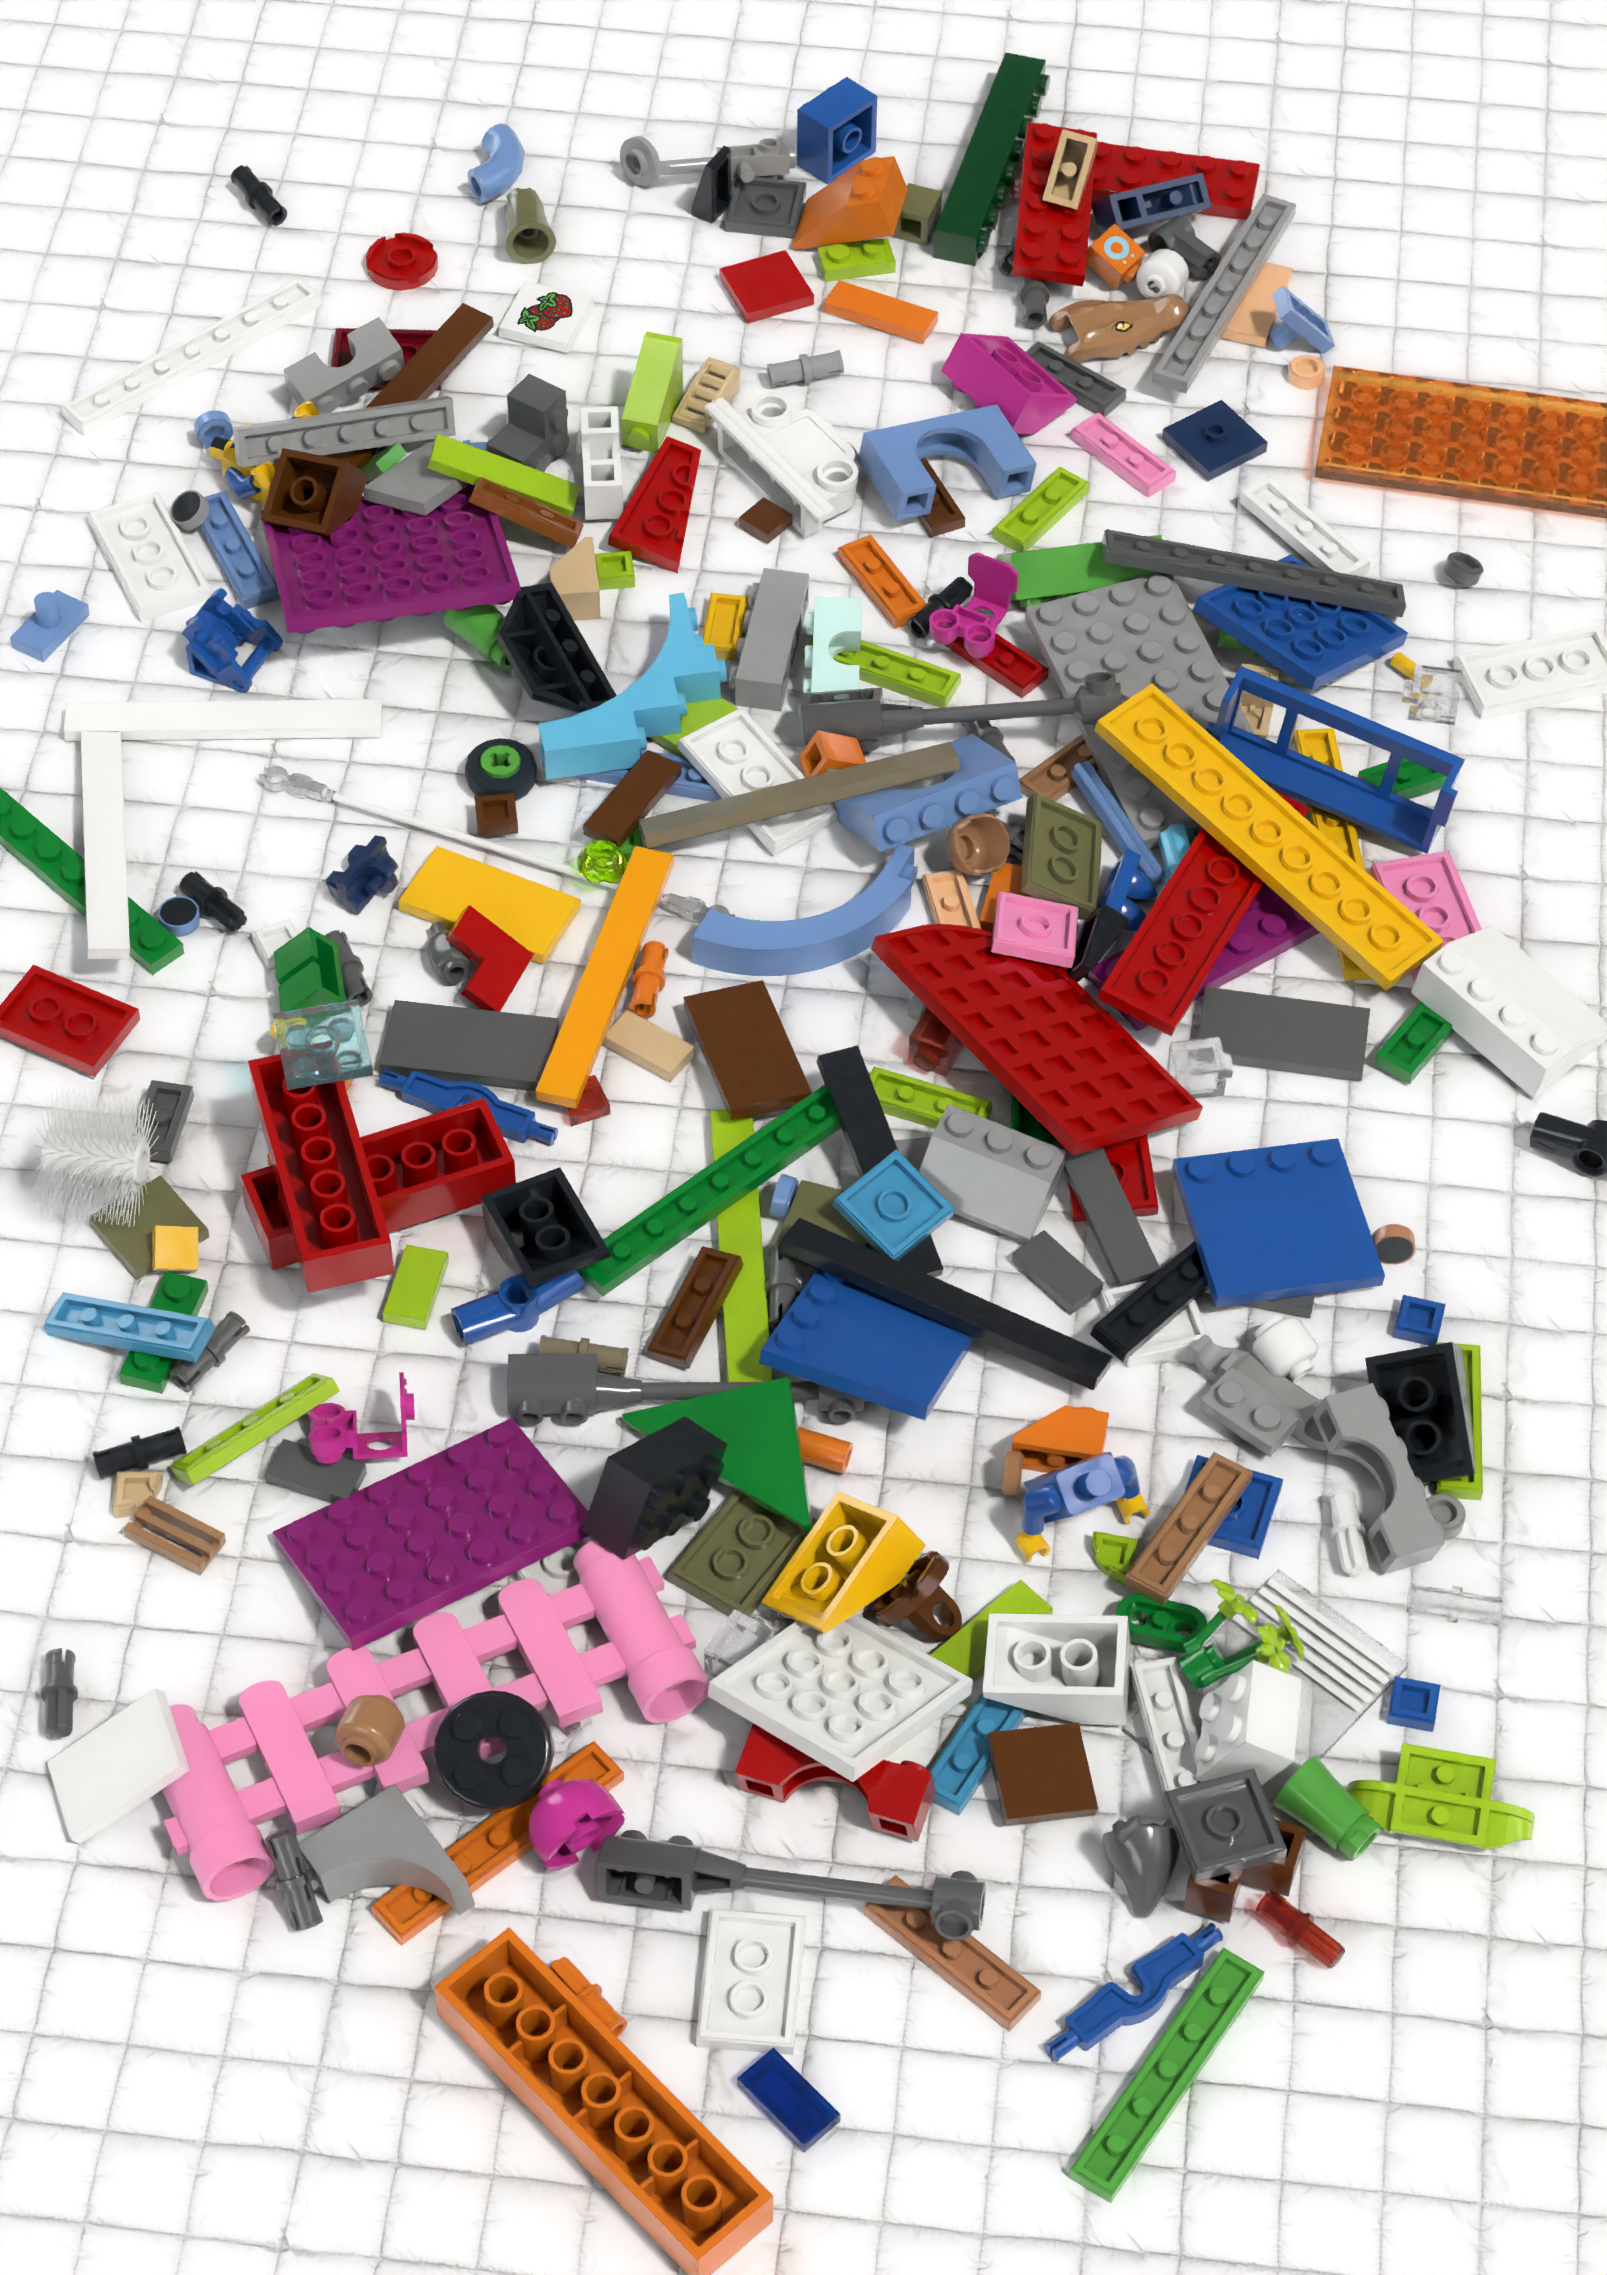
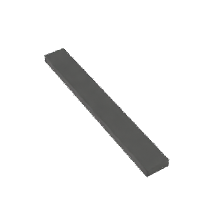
M1105 529L1102 538L1103 562L1397 617H1403L1406 608L1403 585L1110 529Z

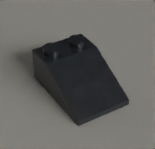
M561 1167L480 1196L486 1233L502 1261L529 1287L610 1257L608 1247Z
M1453 1342L1365 1358L1369 1384L1373 1383L1378 1396L1382 1397L1387 1403L1390 1414L1389 1420L1396 1436H1399L1405 1443L1407 1460L1414 1475L1419 1477L1423 1484L1476 1475L1470 1390L1463 1349Z

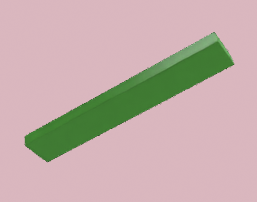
M1224 1947L1221 1949L1070 2168V2179L1107 2202L1112 2203L1263 1981L1264 1971Z

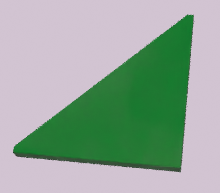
M789 1377L622 1414L627 1428L632 1431L636 1430L646 1437L686 1416L727 1443L721 1461L724 1463V1468L717 1481L729 1488L732 1486L749 1496L751 1501L773 1514L781 1515L798 1525L802 1531L809 1533L812 1529L813 1524L792 1384Z

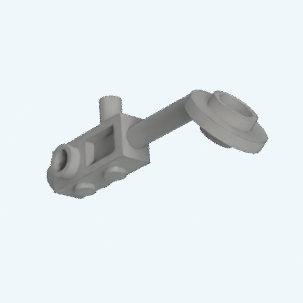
M633 136L625 140L620 149V161L625 174L634 184L643 187L653 184L662 175L703 172L705 165L713 158L703 157L660 161L654 146L641 136ZM762 139L759 141V144L729 146L731 151V179L741 178L745 183L753 181L754 177L757 176L778 179L781 174H790V168H795L796 166L794 147H786L784 142L776 139ZM722 147L716 148V154Z

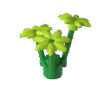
M1213 1579L1211 1581L1212 1585L1218 1590L1217 1594L1224 1600L1217 1606L1219 1609L1218 1613L1194 1638L1183 1644L1188 1654L1181 1657L1179 1663L1190 1683L1197 1690H1201L1223 1677L1240 1671L1252 1660L1265 1665L1269 1664L1270 1667L1289 1674L1288 1668L1292 1665V1661L1282 1651L1285 1645L1290 1643L1300 1661L1304 1658L1305 1650L1301 1639L1297 1637V1630L1291 1626L1289 1614L1279 1605H1274L1273 1607L1279 1617L1278 1621L1281 1626L1275 1629L1269 1622L1265 1623V1627L1258 1626L1257 1630L1262 1639L1261 1641L1224 1658L1214 1643L1208 1647L1203 1645L1227 1617L1232 1619L1237 1613H1242L1253 1624L1256 1623L1258 1618L1257 1611L1250 1604L1246 1603L1244 1596L1236 1595L1233 1587L1227 1582Z

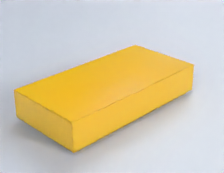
M710 594L702 638L704 645H714L717 659L737 661V645L739 638H743L744 618L746 610L749 608V596Z

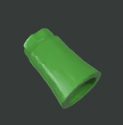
M484 604L472 606L464 611L452 609L446 611L444 625L447 629L463 638L489 662L497 664L503 671L513 668L496 638L505 619V616L496 605Z
M1316 1755L1308 1759L1296 1770L1281 1788L1273 1803V1806L1295 1818L1321 1837L1335 1851L1340 1849L1342 1853L1353 1860H1356L1366 1851L1382 1829L1373 1820V1817L1369 1815L1370 1811L1334 1778Z

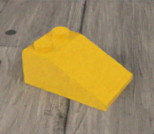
M837 1491L761 1602L774 1611L826 1634L899 1584L926 1545L899 1516Z

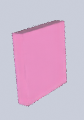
M999 891L995 905L991 952L1072 968L1075 959L1079 907Z

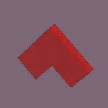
M468 905L461 912L446 937L448 942L478 964L460 994L481 1010L500 1012L534 954L471 905Z

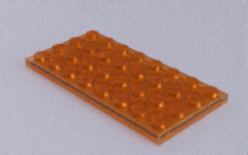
M1334 365L1314 477L1607 518V403Z

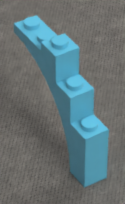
M685 593L669 594L670 624L668 635L657 659L641 678L624 692L598 707L571 717L538 723L540 753L546 780L632 768L640 759V750L647 749L646 737L681 733L680 716H687L686 703L721 699L720 683L727 682L724 659H717L713 644H703L701 634L695 635L694 631L698 630L696 611L694 607L688 608Z

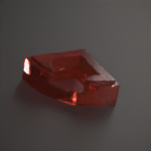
M596 1075L589 1077L577 1109L568 1107V1118L571 1127L610 1115V1104Z

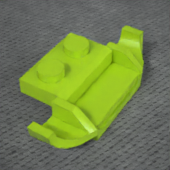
M1402 1743L1396 1783L1377 1780H1357L1347 1784V1791L1370 1811L1369 1815L1382 1827L1381 1830L1388 1834L1400 1833L1468 1845L1483 1851L1501 1848L1523 1839L1532 1840L1534 1813L1513 1804L1491 1800L1496 1759Z

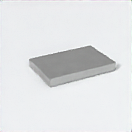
M430 440L367 484L363 494L364 500L426 516L469 485V483L427 468L434 442Z

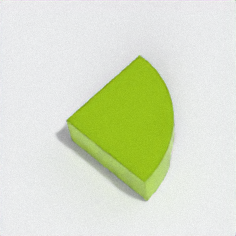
M1093 1531L1092 1554L1096 1564L1107 1576L1124 1584L1125 1576L1134 1564L1138 1539Z

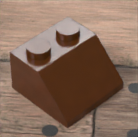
M282 448L261 521L329 536L357 512L368 475L346 460Z

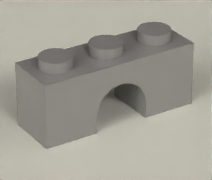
M380 317L347 334L350 353L353 356V360L347 365L330 367L324 364L316 352L283 370L287 389L298 405L311 401L321 414L332 413L340 404L351 398L361 397L369 388L383 380H391L404 367L402 348Z

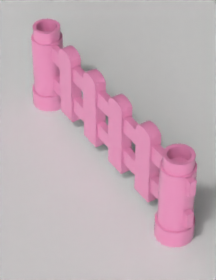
M593 1539L581 1547L573 1559V1565L580 1577L578 1585L547 1596L543 1586L537 1580L522 1579L515 1581L503 1588L498 1595L501 1615L462 1630L457 1618L451 1613L442 1612L429 1615L421 1619L413 1628L416 1649L376 1664L371 1652L365 1647L352 1651L350 1647L342 1649L331 1656L326 1663L328 1684L289 1699L284 1686L280 1682L272 1680L256 1683L243 1691L239 1697L242 1718L208 1730L205 1724L200 1723L191 1706L185 1704L169 1706L190 1771L162 1789L174 1817L164 1820V1825L177 1856L190 1852L189 1863L206 1898L214 1901L236 1899L256 1890L270 1877L274 1870L272 1856L260 1830L255 1825L287 1813L297 1835L342 1817L340 1804L334 1793L375 1777L382 1791L395 1784L401 1793L430 1782L428 1768L423 1757L434 1753L435 1737L439 1725L448 1711L459 1701L474 1693L489 1690L506 1691L522 1697L539 1711L549 1707L558 1727L561 1729L603 1712L602 1699L596 1688L628 1676L627 1685L647 1721L666 1723L691 1713L708 1696L709 1680L693 1650H691L696 1648V1640L682 1614L669 1618L656 1594L664 1590V1581L651 1557L648 1556L638 1560L636 1555L633 1554L624 1560ZM597 1617L609 1643L578 1655L565 1629ZM518 1648L531 1674L492 1689L480 1663ZM433 1682L445 1708L405 1723V1729L391 1757L387 1761L363 1767L348 1761L341 1753V1750L319 1759L317 1758L306 1732L341 1719L349 1703L354 1698L361 1695H383L395 1703L393 1697ZM489 1737L480 1747V1755L483 1760L507 1751L506 1744L500 1737ZM259 1752L270 1778L236 1791L225 1764Z

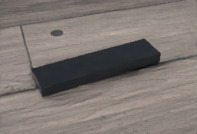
M1195 1241L1093 1326L1090 1335L1122 1362L1184 1311L1193 1300L1198 1299L1209 1289Z

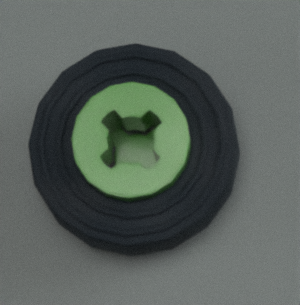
M498 738L479 744L468 755L465 766L468 786L476 796L514 793L515 801L529 793L535 784L537 765L533 753L524 744L513 739Z

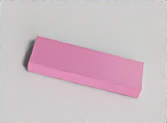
M1099 412L1071 429V439L1146 497L1149 498L1175 481L1176 471Z

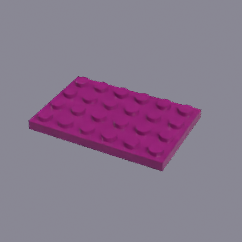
M512 1418L351 1494L346 1499L342 1498L272 1532L278 1549L352 1651L589 1536L582 1531L588 1510Z

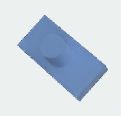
M1284 286L1272 294L1279 318L1283 321L1269 332L1272 341L1278 348L1284 349L1300 336L1323 354L1335 346L1327 321Z
M56 590L54 593L41 592L35 596V612L10 637L13 649L44 663L90 615L87 603L59 590Z

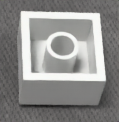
M1252 1660L1240 1671L1233 1673L1226 1682L1213 1692L1206 1694L1199 1709L1202 1727L1201 1737L1195 1748V1758L1198 1759L1196 1779L1204 1782L1255 1769L1262 1786L1293 1763L1295 1759L1302 1679Z

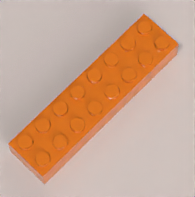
M509 1927L434 1986L436 2009L440 2018L687 2275H712L773 2222V2195Z

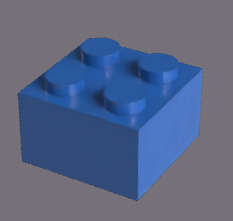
M845 77L798 108L797 165L825 184H829L854 165L875 153L877 95L850 78Z

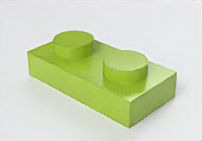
M888 238L818 247L817 259L825 282L895 273L896 261Z

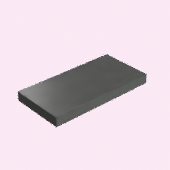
M1205 987L1195 1059L1362 1081L1370 1008Z
M395 1000L379 1062L380 1073H383L384 1069H388L403 1076H409L412 1071H418L444 1081H468L480 1085L536 1091L557 1039L559 1018Z

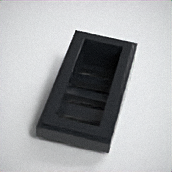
M723 146L705 165L691 207L692 216L711 224L729 207L731 199V151L727 146Z
M1106 904L1088 917L1082 924L1076 942L1073 966L1067 969L1068 976L1078 983L1092 971L1127 927L1129 919Z

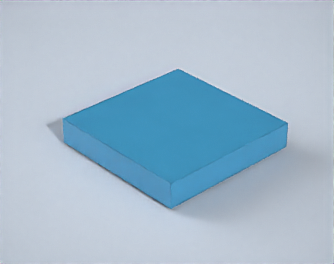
M897 1149L836 1197L832 1205L877 1252L897 1261L951 1218L955 1212V1208Z

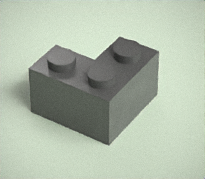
M528 374L507 394L509 423L486 444L487 452L545 472L546 468L557 457L562 456L566 452L569 445L566 391Z

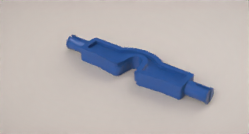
M384 1069L383 1073H381L379 1079L380 1086L401 1092L404 1103L422 1108L432 1114L485 1098L503 1137L519 1143H525L528 1137L549 1143V1145H553L557 1139L558 1128L536 1122L534 1111L499 1100L491 1090L480 1084L468 1081L447 1082L418 1071H412L408 1077L388 1069Z
M1209 1923L1207 1927L1192 1938L1181 1933L1160 1949L1136 1961L1131 1969V1977L1142 1991V1994L1138 1996L1130 1995L1116 1983H1106L1083 2006L1066 2017L1065 2031L1044 2045L1048 2056L1052 2055V2060L1058 2062L1077 2046L1083 2051H1088L1119 2027L1135 2025L1152 2017L1165 2003L1169 1990L1202 1967L1204 1952L1223 1940L1220 1929H1216L1214 1923Z

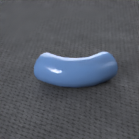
M496 124L488 129L482 139V148L489 156V159L468 171V181L471 190L480 203L488 202L509 190L522 173L525 151L516 133L507 124Z

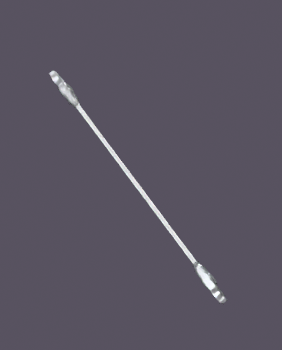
M264 766L265 774L267 776L281 774L287 778L288 782L272 783L266 780L264 774H259V782H265V786L272 791L287 789V793L300 799L311 798L320 802L326 800L330 802L337 801L617 890L620 882L338 794L326 784L312 780L308 775L302 773L288 775L287 770L281 766H272L270 768ZM673 893L662 894L658 903L666 911L678 914L683 920L693 923H700L710 908L735 916V914H730L725 906L712 905L707 907L703 900L693 896L682 897Z

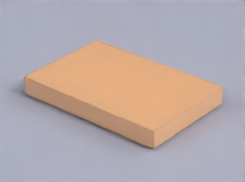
M1226 253L1222 254L1220 262L1222 261ZM1266 262L1220 338L1265 348L1270 337L1269 332L1273 329L1278 315L1272 294L1282 286L1288 289L1293 268Z

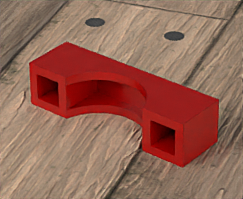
M754 1723L735 1770L740 1790L783 1803L794 1792L809 1783L821 1780L843 1782L856 1789L867 1801L873 1829L916 1842L919 1840L936 1792L932 1773H929L924 1766L918 1763L902 1761L901 1764L883 1759L852 1782Z

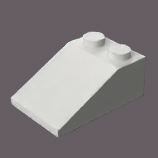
M989 1613L983 1698L1066 1721L1079 1722V1724L1126 1725L1131 1655L1128 1616Z

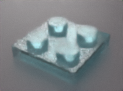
M358 999L273 1013L274 1027L287 1090L373 1076L372 1062Z

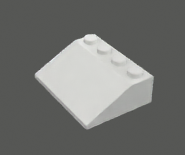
M1494 926L1446 944L1422 963L1411 993L1452 1024L1453 1030L1533 1099L1607 1040V1022Z

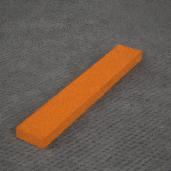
M593 1741L549 1773L545 1786L556 1779H562L563 1782L572 1779H588L603 1785L610 1791L624 1780V1772ZM538 1795L514 1808L496 1812L445 1850L466 1878L471 1894L534 1848L529 1838L528 1823L533 1807L540 1800ZM402 1884L396 1886L371 1905L373 1915L401 1946L452 1909L449 1904L436 1895Z

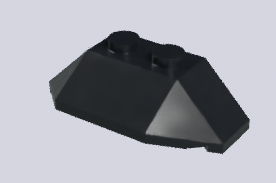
M553 583L520 587L521 591L517 592L496 638L530 699L556 709L582 713L616 697V693Z

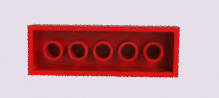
M333 1043L249 1060L248 1066L252 1094L307 1292H316L394 1274L390 1237Z
M485 1098L360 1137L388 1233L480 1204V1196L516 1183L515 1161ZM273 1166L240 1175L245 1208L272 1271L299 1262Z

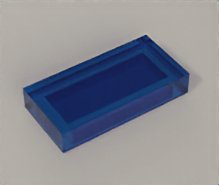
M774 2048L737 2078V2086L804 2153L840 2122L841 2114Z

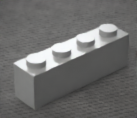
M764 568L760 583H753L750 604L754 607L753 610H746L743 632L747 634L746 638L740 637L738 640L736 660L740 662L738 666L732 665L729 678V688L735 689L736 706L782 712L809 603V574Z

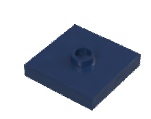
M1222 400L1163 428L1162 439L1207 481L1267 452L1268 442Z

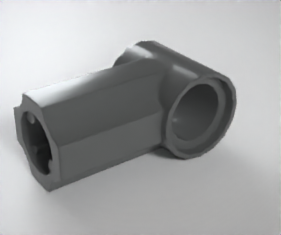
M1177 216L1154 230L1147 238L1148 246L1152 253L1159 249H1169L1177 252L1187 263L1188 271L1202 280H1206L1213 275L1221 259V255L1195 236L1191 223L1182 216Z

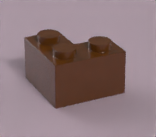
M1275 1819L1287 1848L1286 1858L1197 1882H1194L1190 1872L1183 1909L1230 1923L1242 1883L1289 1897L1302 1854L1306 1828Z

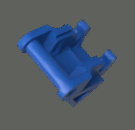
M219 588L206 600L196 615L186 621V628L181 633L189 641L186 645V653L190 674L221 685L228 683L236 691L246 693L252 686V678L270 654L277 652L281 648L283 640L266 619L258 620L254 618L246 608H242L239 604H236L235 607L228 604L224 600L227 592L223 588ZM240 641L254 645L259 643L241 667L235 660L238 656V652L235 650L236 646Z

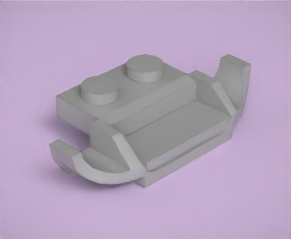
M1203 1334L1191 1347L1192 1357L1197 1367L1207 1379L1214 1383L1200 1399V1411L1269 1457L1275 1453L1290 1435L1313 1449L1328 1450L1313 1417V1413L1322 1402V1399H1317L1284 1376H1273L1252 1353L1236 1348L1218 1346L1206 1334Z

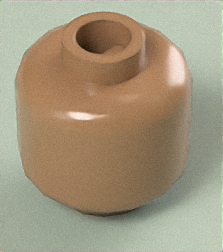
M361 1695L354 1698L349 1703L335 1731L336 1742L340 1747L341 1753L348 1761L363 1767L387 1761L391 1757L405 1729L404 1717L395 1703L386 1696Z

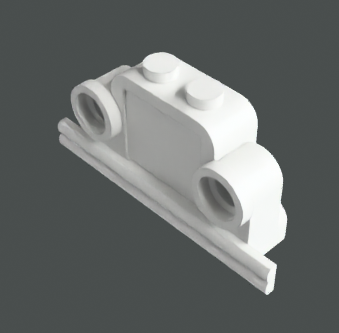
M773 392L757 396L752 401L751 408L741 413H738L722 397L705 406V412L718 423V452L764 498L791 513L792 526L804 538L818 532L822 528L824 521L850 509L855 504L856 484L858 482V467L855 464L858 461L857 451L850 442H846L834 430L829 421H824L816 412L809 409H801L792 413L791 401L786 396Z

